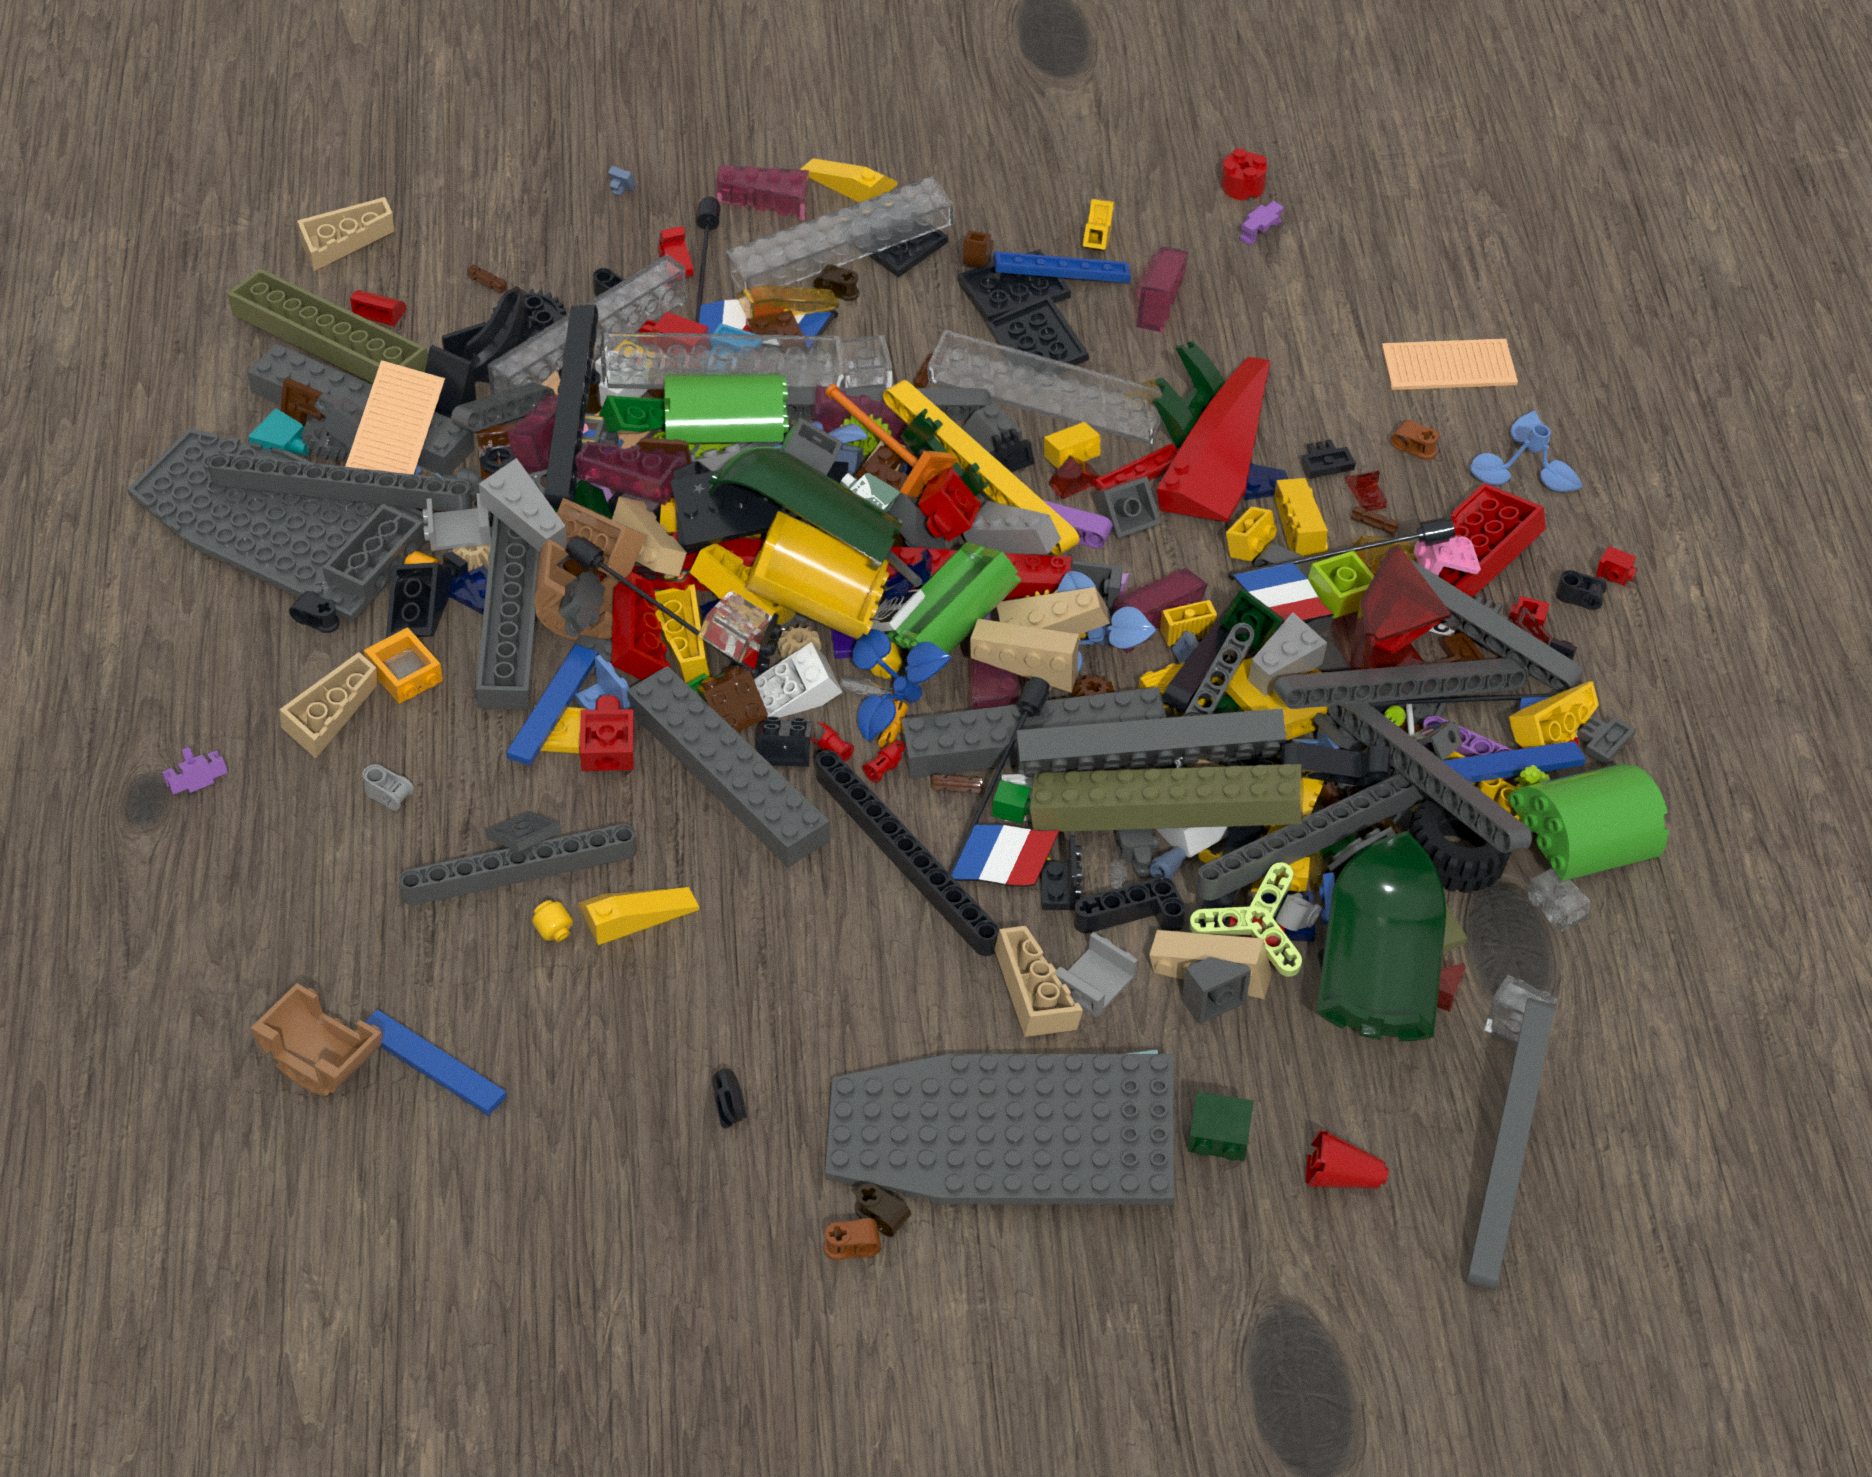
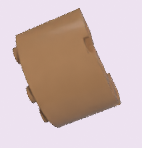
M548 539L541 547L538 557L534 605L538 619L546 628L568 639L577 640L579 635L601 639L612 638L613 590L621 581L608 575L599 582L605 587V592L603 595L604 602L599 610L600 617L593 626H588L579 631L580 633L577 636L571 637L565 631L566 620L561 616L559 607L562 597L565 595V586L577 577L557 566L568 553L565 552L566 549Z
M296 983L251 1027V1031L265 1054L272 1053L273 1059L278 1061L275 1066L287 1077L310 1092L327 1096L330 1092L333 1094L381 1046L383 1033L377 1026L368 1025L361 1020L356 1023L358 1030H351L338 1018H331L322 1012L319 1002L320 997L312 988L306 989Z

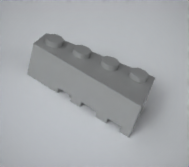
M517 458L479 483L480 504L540 552L541 547L548 539L562 547L567 546L565 524Z
M987 501L978 511L972 528L963 533L967 542L982 545L984 548L989 547L1000 550L1003 553L1048 554L1061 539L1049 514Z

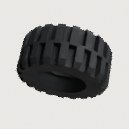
M1432 797L1419 806L1409 830L1411 836L1431 858L1442 886L1452 892L1461 890L1462 893H1470L1472 889H1475L1477 892L1485 889L1486 886H1492L1497 882V879L1501 878L1511 852L1502 853ZM1444 836L1460 837L1473 844L1476 848L1458 846L1447 840Z

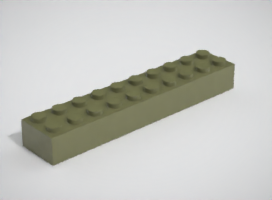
M261 268L227 292L234 316L366 381L374 383L381 360L425 373L428 359L426 347Z
M1301 764L1035 773L1030 804L1033 830H1060V832L1302 824L1304 791Z

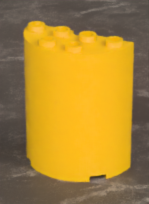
M778 511L768 530L766 540L755 559L745 589L858 640L862 634L868 635L872 627L873 621L869 619H873L879 605L875 604V602H879L884 591L880 586L885 585L889 576V572H886L888 561L884 559L881 566L875 571L868 566L871 560L869 557L832 535Z

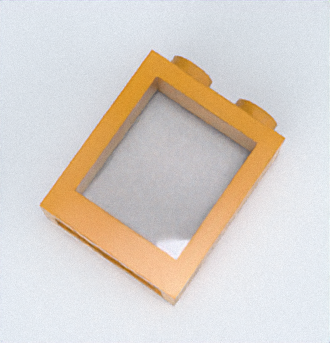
M408 627L364 650L365 658L376 666L378 681L399 704L443 681L440 662Z

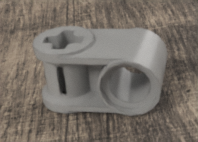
M373 764L366 767L363 771L366 796L385 805L390 810H399L401 802L415 791L414 786L408 779L385 769L381 765Z
M1300 893L1288 895L1276 917V922L1292 931L1311 927L1320 916L1322 907L1318 904L1313 905L1303 899Z

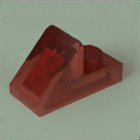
M1379 470L1345 477L1359 506L1366 509V512L1383 509L1387 505V500L1378 486Z

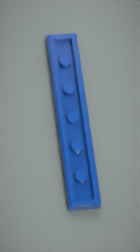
M994 251L993 255L995 271L1001 273L1129 283L1131 279L1127 262Z
M574 645L507 750V759L529 766L532 765L595 665V657L599 655L598 651Z
M1575 741L1444 760L1443 762L1470 783L1519 776L1526 767H1531V765H1535L1543 772L1584 766L1586 758Z
M378 1009L365 1021L368 1025H375L382 1031L383 1037L380 1047L487 1116L507 1098L505 1090Z

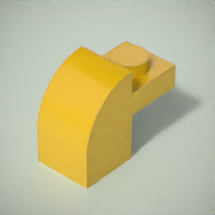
M1091 199L1083 247L1103 250L1108 247L1115 202Z

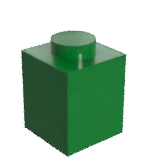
M1000 780L993 799L992 817L1023 824L1025 815L1031 814V788Z

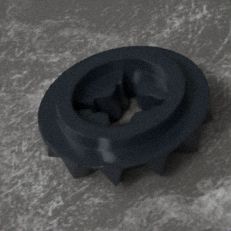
M493 446L481 454L480 466L483 467L484 472L494 474L517 458L519 461V455L511 447ZM498 458H500V460H502L503 463L498 464Z

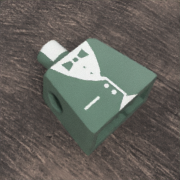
M848 473L840 482V484L889 512L901 495L897 489L870 473H865L859 480Z

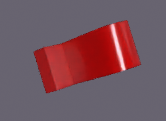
M679 226L661 230L657 251L659 257L663 258L669 280L675 281L693 277V266L685 243L684 227Z

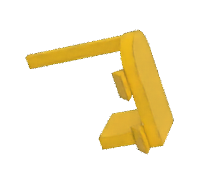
M1206 848L1198 854V857L1207 864L1221 857L1222 852L1214 855Z

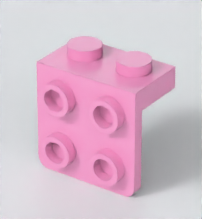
M1455 536V538L1450 539V542L1427 547L1424 542L1420 543L1419 541L1415 545L1414 555L1416 556L1417 563L1437 576L1444 566L1473 574H1478L1481 570L1473 544L1466 537Z

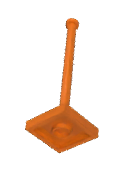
M831 384L826 389L825 395L828 398H833L913 467V470L900 489L901 493L921 498L928 481L948 468L953 467L957 461V458L952 453L924 451L918 460L843 395L836 384Z

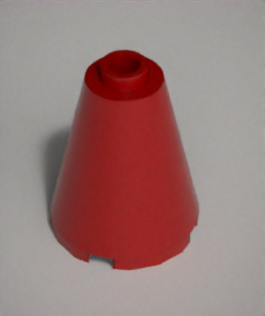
M1319 1130L1314 1136L1311 1146H1314L1315 1149L1312 1155L1307 1156L1305 1167V1183H1308L1307 1186L1312 1188L1378 1189L1381 1184L1386 1183L1389 1169L1385 1167L1384 1160L1327 1131Z

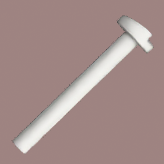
M1406 704L1408 735L1412 736L1415 734L1412 704Z

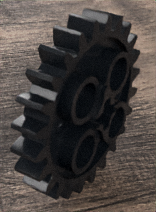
M522 289L529 320V336L525 351H527L529 346L537 350V345L539 344L545 348V342L548 341L553 344L554 337L561 338L560 332H565V325H567L566 309H564L563 302H559L558 297L552 298L550 292L544 295L543 290L534 293V289H531L529 293H526Z

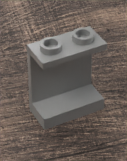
M476 493L478 508L434 513L432 499H426L427 509H423L424 524H428V526H424L425 541H430L432 551L491 544L489 510L480 504V493Z
M1093 932L1090 935L1089 949L1068 971L1060 966L1056 970V976L1062 984L1067 985L1071 991L1070 996L1073 1001L1079 1003L1083 1010L1097 1018L1136 977L1138 960L1131 953L1113 945L1107 938Z

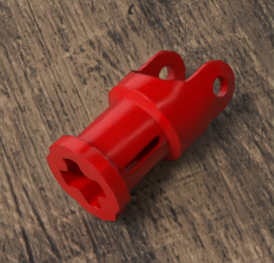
M819 721L818 723L825 728V733L820 741L812 736L810 740L823 751H834L844 762L848 761L854 753V746L851 743L844 742L839 738V733L826 723Z
M895 741L890 746L882 748L874 760L866 762L862 766L865 776L873 783H879L885 773L889 770H894L898 766V762L902 759L901 752L904 751L905 744L901 741Z

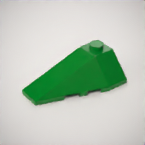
M607 395L599 416L606 420L608 432L618 434H633L665 427L664 399Z

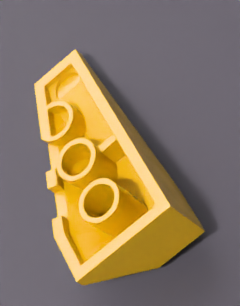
M815 158L811 159L799 170L800 174L865 206L883 193H889L897 186V181L870 168Z

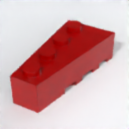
M634 572L625 577L629 582L656 600L651 581ZM619 582L613 590L611 664L640 680H644L666 666L670 667V662H666L664 656L667 652L666 644L661 642L659 633L662 631L661 621L658 620L655 614L658 608L628 586Z

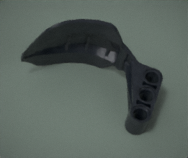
M518 286L507 290L502 295L489 321L465 346L462 358L472 362L474 381L478 380L486 383L500 382L511 372L526 348L529 336V320L523 292Z

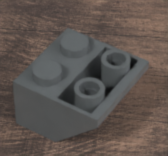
M799 418L787 433L781 449L827 475L836 460L842 441Z
M902 493L889 510V513L903 521L898 534L906 538L904 542L911 548L924 547L927 549L945 550V537L937 538L930 532L927 526L929 517L921 512L918 505L920 499Z

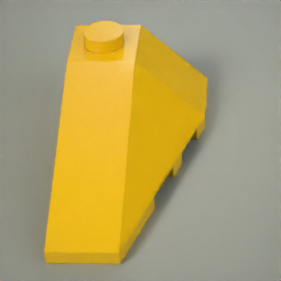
M1593 681L1578 685L1523 708L1509 716L1515 742L1525 749L1574 740L1577 736L1575 731L1581 724H1585L1599 706Z
M689 887L606 893L578 902V906L597 945L699 910V905Z

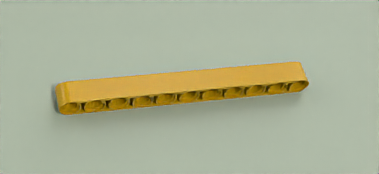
M902 380L883 391V399L886 405L908 425L925 408L928 411L925 418L930 417L933 422L939 419L943 425L935 438L948 453H952L957 458L956 462L965 472L975 462L979 465L980 469L974 472V474L978 473L983 479L982 482L989 481L990 484L984 490V493L995 503L1049 514L1061 538L1050 551L1051 553L1060 556L1079 544L1080 540L1077 531L911 383L907 380Z

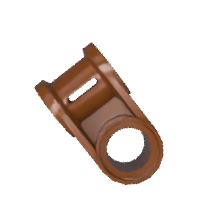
M1404 420L1391 436L1392 445L1400 451H1405L1423 460H1431L1437 455L1436 443L1439 440V433L1432 428L1425 427L1412 420Z
M863 1218L856 1221L834 1222L828 1225L825 1230L824 1253L832 1260L872 1257L882 1250L877 1222L874 1219Z

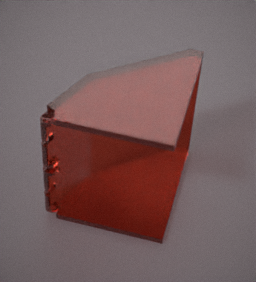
M1399 545L1389 548L1360 601L1349 664L1351 666L1350 671L1426 665L1411 643L1391 655L1374 647L1376 640L1381 642L1451 617L1449 610Z

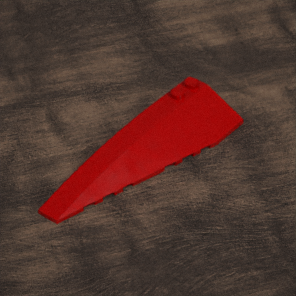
M1483 483L1451 514L1455 536L1466 537L1472 542L1481 570L1478 574H1473L1444 566L1438 577L1473 597L1546 530L1544 507ZM1401 594V600L1397 606H1393L1390 611L1391 616L1383 622L1371 641V645L1392 655L1442 622L1443 619Z

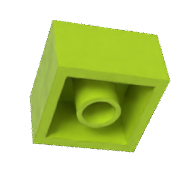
M1354 551L1313 563L1307 578L1320 601L1334 614V616H1331L1333 619L1374 606L1381 587V583Z

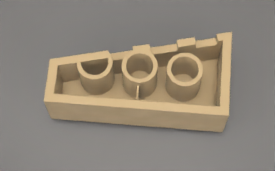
M385 197L297 220L299 238L313 271L394 232L393 214Z
M619 496L612 520L647 535L636 561L655 572L680 576L687 552L673 536L667 534L665 526L656 521L657 517L653 512H649L646 509L647 505L644 502Z
M1096 587L1002 601L997 606L1000 622L1079 635L1110 624L1106 604Z
M977 619L971 636L972 659L1030 679L1031 677L1042 678L1050 686L1072 693L1078 674L1079 634Z
M358 652L279 709L281 728L314 758H317L376 688V666Z
M1020 926L999 929L994 950L1024 1037L1077 1030L1083 1009L1079 1003L1073 1001L1070 996L1071 991L1067 985L1060 982L1056 976L1057 971L1052 963L1048 964L1045 960L1043 950L1028 928Z
M1157 930L1149 955L1154 973L1182 980L1185 979L1186 967L1195 961H1202L1208 957L1249 966L1251 975L1248 996L1265 999L1272 975L1265 942L1262 938Z

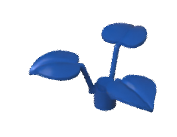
M870 629L868 635L862 634L853 650L855 665L862 670H870L878 662L896 679L893 684L896 695L884 694L882 698L875 694L870 695L863 701L858 710V726L866 740L871 742L875 736L884 731L894 720L896 706L890 699L900 702L904 699L908 703L918 701L922 695V688L919 683L928 680L940 671L951 659L949 654L941 650L934 643L921 642L908 654L907 662L909 666L905 667L907 676L900 677L882 660L891 651V642L888 636L876 629Z

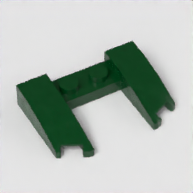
M1194 341L1187 342L1188 349H1186L1185 345L1176 347L1194 384L1184 402L1164 378H1157L1156 385L1162 392V398H1153V403L1176 448H1181L1206 407L1225 383L1210 358Z
M926 408L917 415L900 436L916 455L923 449L925 451L948 453L935 438L943 423L939 419L933 422L930 417L925 418L928 413ZM957 462L952 467L977 499L990 484L989 481L982 482L983 479L978 473L974 474V472L980 469L976 462L966 472Z

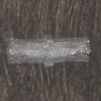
M844 674L840 681L842 691L860 695L862 699H866L873 694L880 698L884 694H893V688L872 683L870 679L861 680Z

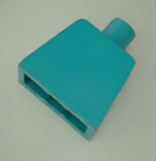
M276 408L248 436L250 445L252 442L262 444V448L268 450L273 447L307 456L311 451L307 450L308 444L302 443L303 437L301 434L304 426Z

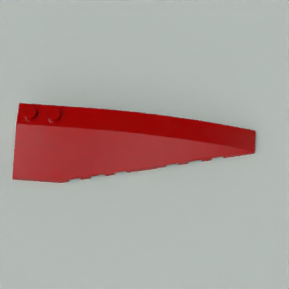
M1247 357L1211 400L1156 488L1160 511L1224 522L1230 520L1247 488V477H1249V466L1253 457L1252 450L1253 446H1255L1259 414L1262 410V398L1265 394V383H1267L1270 360Z

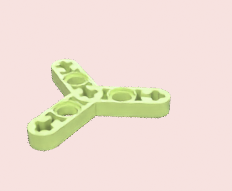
M1282 862L1273 864L1250 907L1196 910L1190 919L1191 932L1225 936L1251 935L1253 938L1264 939V942L1267 937L1276 936L1281 941L1279 946L1270 947L1265 942L1269 960L1280 974L1286 977L1296 975L1301 969L1302 957L1273 919L1292 884V868ZM1281 872L1285 873V878H1282L1278 887L1274 885L1276 875H1279ZM1265 893H1272L1276 896L1277 900L1272 904H1267L1263 902L1261 896ZM1227 916H1232L1238 923L1230 928L1226 927L1222 920ZM1254 916L1257 919L1262 918V926L1265 929L1263 933L1262 927L1258 922L1252 923ZM1215 917H1218V922H1217V927H1218V928H1214V924H1215L1214 918H1215ZM1199 919H1204L1206 927H1200ZM1284 956L1289 961L1295 960L1293 967L1289 964L1284 965Z

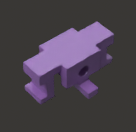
M1272 201L1266 207L1260 205L1248 214L1241 228L1243 235L1240 236V240L1251 246L1256 242L1258 230L1264 233L1271 225L1277 226L1282 222L1280 214L1283 213L1284 207L1275 201Z
M189 747L182 749L185 761L178 764L181 774L177 775L172 768L162 771L167 787H170L173 794L186 789L189 793L214 784V778L228 773L222 756L219 757L217 750L207 754L208 763L203 754L193 757Z

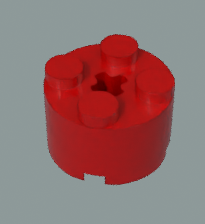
M1242 148L1233 150V153L1228 155L1222 163L1221 187H1223L1224 193L1237 200H1247V197L1254 196L1255 199L1261 196L1265 190L1266 157L1246 152Z

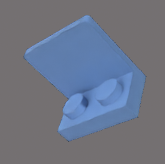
M601 655L596 656L597 684L575 695L576 702L581 708L596 710V702L599 697L613 695L619 699L621 709H629L630 703L627 698L629 687L623 677L619 678L609 661L606 662Z

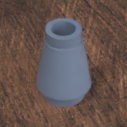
M1174 847L1153 859L1149 869L1152 877L1172 879L1186 859L1185 852L1179 847Z

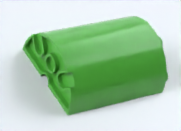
M664 374L666 439H679L687 443L784 442V433H788L786 377H782L781 374Z
M966 542L920 588L925 595L921 603L896 630L887 631L886 635L896 646L900 645L908 652L921 642H931L947 654H950L974 630L977 619H985L1021 582V578L1016 575L1018 571L1002 551Z
M1617 764L1515 789L1507 797L1523 824L1529 828L1531 833L1535 832L1538 835L1537 845L1561 881L1660 857L1667 844L1669 829H1665L1664 814L1668 813L1664 798L1648 773L1635 765Z

